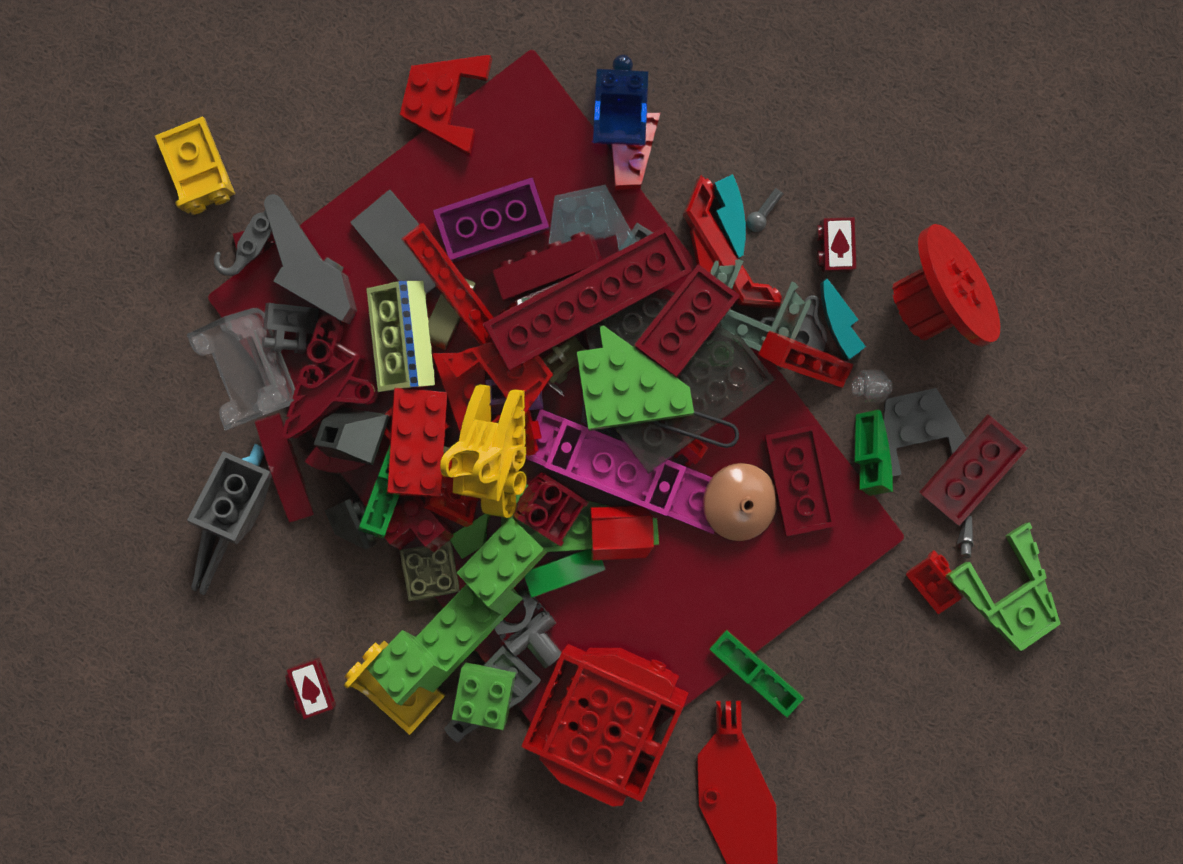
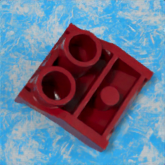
M541 472L530 481L516 504L514 517L557 545L562 546L564 543L562 540L582 508L587 506L589 502Z

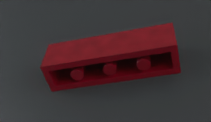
M580 232L570 236L571 241L562 244L561 241L553 242L546 246L547 250L538 253L537 250H533L523 254V259L514 262L513 259L498 264L500 268L493 270V274L502 299L511 301L564 281L601 261L602 258L594 236Z

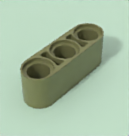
M465 278L474 291L476 283ZM442 293L429 319L428 326L431 345L445 351L461 319Z

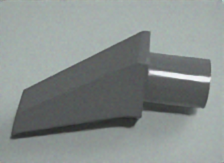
M968 516L963 521L957 541L958 547L961 548V557L965 559L971 557V548L974 547L972 516Z

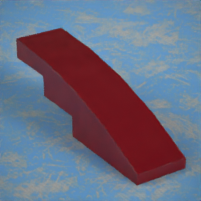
M280 413L256 420L255 425L289 523L314 515L290 439L281 437L284 423Z

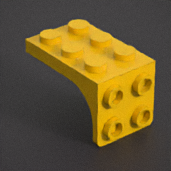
M203 116L155 135L179 196V200L175 202L177 208L195 215L205 211V206L213 203L215 205L226 203L230 200V196L235 195Z
M383 641L380 645L375 642L362 656L365 662L363 664L357 662L344 676L348 680L344 686L346 688L353 687L362 692L410 735L445 695L438 688L431 692L419 687L402 706L397 704L367 669L369 664L388 646L386 641Z

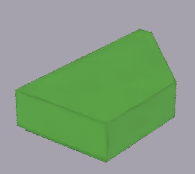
M489 514L482 515L474 520L472 525L463 527L453 534L454 537L450 541L462 559L485 544L488 521L490 520Z

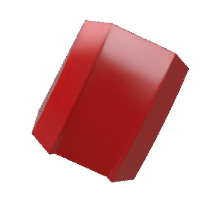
M645 507L590 508L592 526L591 560L646 558L654 548L653 515Z

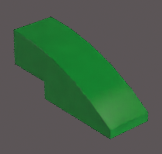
M879 409L856 414L855 462L860 465V490L870 496L893 492L889 442L883 416Z
M584 549L532 568L524 577L531 597H535L604 571L605 567L602 560H591V549Z

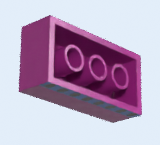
M533 177L433 210L448 257L453 263L550 231Z

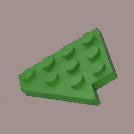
M600 326L603 348L577 352L589 431L694 415L690 387L605 326Z

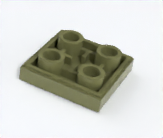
M451 541L445 543L435 553L425 546L400 550L409 601L460 592Z

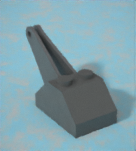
M224 451L187 519L190 525L202 529L196 569L191 590L196 592L201 584L199 593L205 595L229 542L237 545L252 529L264 506L272 478L270 471ZM218 536L220 539L208 566L215 537Z

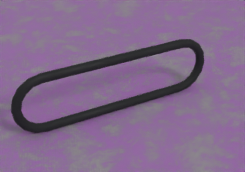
M694 411L696 416L731 427L735 432L734 440L729 444H723L657 421H652L658 427L723 448L732 447L739 439V432L734 424Z

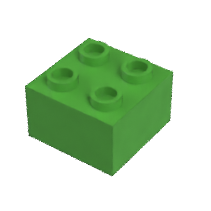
M466 662L461 668L452 720L503 730L508 719L516 672Z

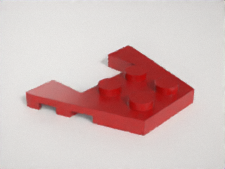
M491 55L411 66L400 116L419 128L438 136L448 144H452L463 152L471 154L475 130L450 124L461 77L488 81L492 63Z
M492 342L443 358L456 378L480 363L506 399L511 390L524 391L525 408L523 411H525V414L553 375L539 355L508 371ZM498 416L492 422L499 423L500 416Z

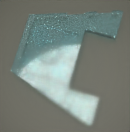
M606 185L555 196L549 244L561 241L562 244L571 241L570 236L580 232L593 235L595 240L616 236L619 251L637 242Z

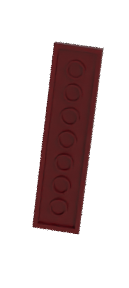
M665 226L483 323V326L504 365L510 371L690 274L692 270L668 226Z

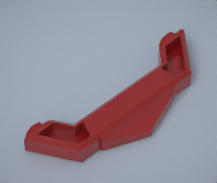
M700 175L690 195L683 217L691 228L690 234L697 265L699 264L710 273L715 261H718L719 266L735 265V260L739 259L709 212L715 197L713 193L715 191L714 186L708 178L705 179ZM742 265L732 287V290L740 295L736 303L739 306L779 309L782 301L780 292L769 284L753 283Z

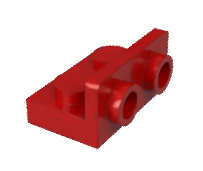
M935 550L930 552L926 559L906 573V576L937 614H940L964 596L945 576L951 572L949 563L943 555H938Z

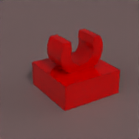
M685 435L676 447L677 451L674 457L678 458L680 454H683L688 458L685 463L686 467H689L692 463L696 465L708 447L700 440Z

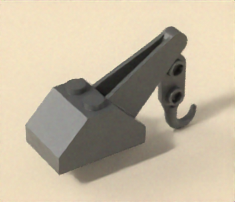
M275 194L267 196L264 200V212L253 216L237 244L236 261L233 266L229 268L223 267L219 260L221 254L216 252L214 256L215 269L224 276L238 274L246 264L261 253L273 232L283 264L274 282L339 320L350 324L357 309L349 278L342 272L344 267L327 257L323 261L285 205L283 199Z

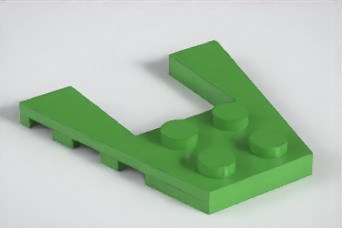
M1030 522L1021 525L1005 536L1030 581L997 603H993L970 562L963 563L945 575L1016 651L1024 650L1060 625L1052 594L1048 592L1045 582L1047 578L1044 569H1041L1037 554H1039L1037 543L1033 542L1030 529H1032Z

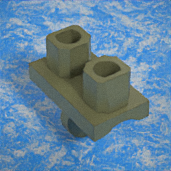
M575 336L559 347H552L553 352L542 359L553 374L550 378L552 383H562L567 379V372L574 366L579 368L577 352L585 351V348Z

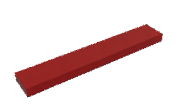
M420 223L401 240L478 343L484 345L492 342L483 323L492 319L493 316L425 224Z

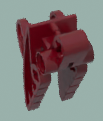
M332 315L322 316L316 324L312 341L307 347V355L313 361V364L302 368L297 381L300 383L296 384L292 397L294 401L291 402L287 414L289 419L285 421L281 437L297 439L311 431L328 415L339 410L341 407L349 403L372 404L379 397L380 392H378V387L375 383L358 378L366 362V357L358 355L340 344L344 326L341 320ZM332 321V325L336 326L335 331H330L328 335L325 324H330ZM328 335V339L333 340L332 343L321 340V336L327 338ZM325 346L327 354L321 359L319 357V350ZM338 351L350 359L347 362L342 361L338 358ZM325 366L335 368L336 370L330 374L325 369ZM313 373L319 376L317 382L312 379ZM367 385L370 389V395L363 399L360 394L361 389Z

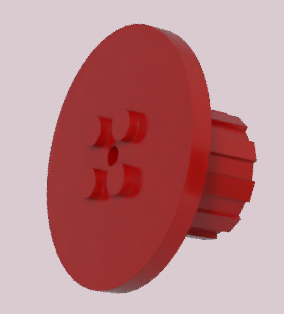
M933 224L922 230L918 238V250L922 268L897 281L892 287L894 290V303L899 310V315L903 322L907 324L909 330L915 336L920 337V340H927L955 326L967 340L977 346H987L996 341L1000 335L999 313L991 289L977 262L959 238L946 227Z

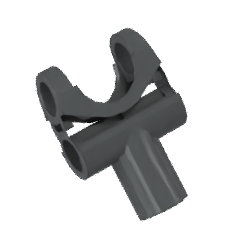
M522 588L518 594L523 598V604L526 608L524 619L518 623H509L503 619L494 629L515 656H518L528 648L545 669L561 655V651L546 634L548 630L556 625V622L535 597H531L526 589ZM535 607L538 610L543 607L544 610L531 619ZM515 632L508 639H503L506 637L505 633Z

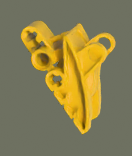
M480 384L475 387L469 401L459 441L443 455L440 469L443 476L453 477L454 494L481 498L483 513L510 518L516 509V495L522 494L526 487V475L524 472L519 471L526 459V447H524L526 444L524 429L525 411H523L525 408L524 391L514 389L509 392L499 423L491 422V406H489L491 403L490 386ZM452 459V467L449 470V462Z

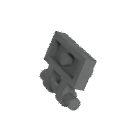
M266 303L264 329L274 330L272 338L263 337L262 347L271 348L272 351L281 352L282 349L294 350V353L299 354L307 352V347L311 343L306 341L307 334H314L318 322L319 308ZM284 331L295 332V340L284 339Z

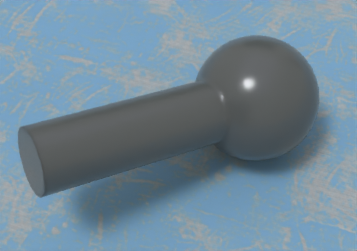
M775 188L758 212H752L748 215L746 224L751 231L760 232L765 228L767 224L766 217L784 194L779 189Z

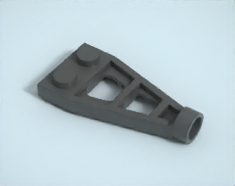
M504 644L484 665L486 667L516 672L510 707L522 701L541 681ZM451 720L444 729L454 741L460 742L466 734L481 725Z

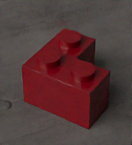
M409 496L394 508L384 537L390 545L401 550L417 536L426 548L435 553L454 535L437 513L424 508L426 501L424 497Z

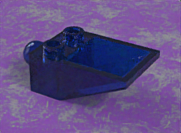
M619 55L613 61V70L597 69L593 143L645 146L649 71H632L633 62L631 58L627 55Z

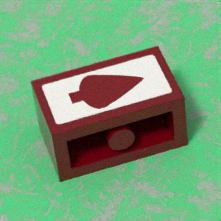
M855 217L823 218L821 225L816 226L817 241H821V251L817 252L818 266H822V272L856 270Z
M320 657L292 666L287 670L288 674L285 675L289 689L294 690L296 696L294 705L297 713H302L303 719L329 711L336 706Z

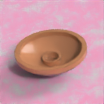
M745 463L732 464L718 471L709 481L703 497L704 515L710 527L720 536L734 541L752 539L761 534L773 520L777 508V493L771 478L760 468ZM746 501H749L750 506L745 509L744 504Z

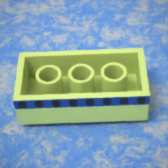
M398 281L367 288L378 392L394 391V388L412 389L435 385L424 281Z

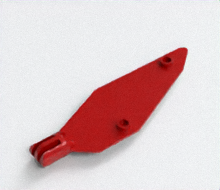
M716 701V733L698 753L700 809L727 864H778L776 803L743 735L741 701H736L737 724H732L731 701H726V724H722L721 701Z

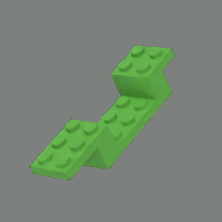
M513 517L508 518L457 572L466 583L460 592L456 594L417 637L402 630L367 667L368 671L391 698L401 706L419 687L434 692L523 599L514 587L542 559L547 551Z

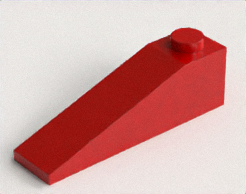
M772 331L768 332L758 355L782 368L842 388L854 365Z

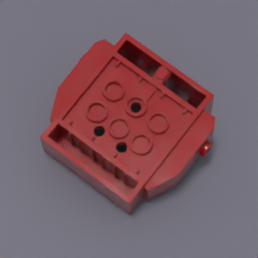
M568 644L559 657L521 747L540 755L539 759L560 783L610 806H623L626 796L642 802L689 692L675 687L679 675L666 669V665L660 661H648L622 648H588L585 652ZM581 698L588 700L587 706L581 705ZM664 712L672 716V719L660 744L653 741L652 737ZM570 722H576L578 729H572ZM615 726L619 729L620 733L614 734L610 728ZM645 753H647V754H649V755H651V756H653V757H655V758L652 759V758L646 756ZM644 763L647 769L639 771L637 765Z

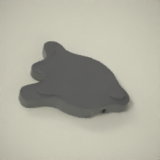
M811 295L804 301L806 302L809 299L811 304L795 340L823 351L827 342V334L818 318L820 301L817 296ZM764 317L760 322L771 326L774 317Z

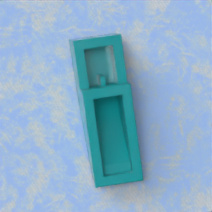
M732 174L713 184L714 193L721 206V209L717 210L713 215L739 259L744 255L746 222L741 194Z
M826 279L820 283L824 316L838 349L844 358L849 360L866 346L851 327V325L858 321V318L831 282Z

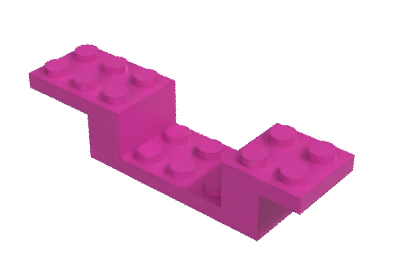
M540 409L536 419L539 422L542 437L541 439H536L539 451L535 455L527 456L526 454V459L714 534L715 531L708 524L703 510L705 489L712 477L595 430L589 431L585 426Z

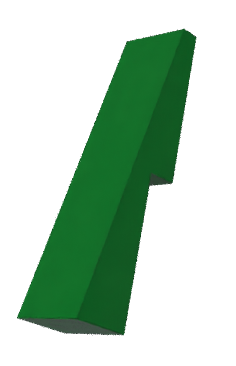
M390 445L358 528L362 532L382 539L385 536L399 497L396 494H387Z
M728 630L709 649L784 716L788 717L803 701L804 696Z

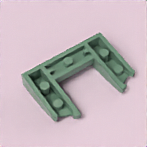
M740 259L735 260V265L719 266L718 261H715L710 273L732 289L744 261ZM791 281L771 326L729 310L713 332L760 351L769 331L795 340L811 301L808 299L804 302L795 292L798 285Z

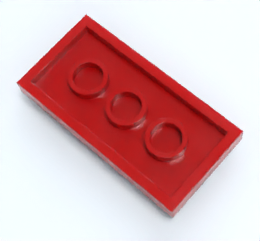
M394 388L387 494L441 497L442 473L440 463L444 453L447 392Z

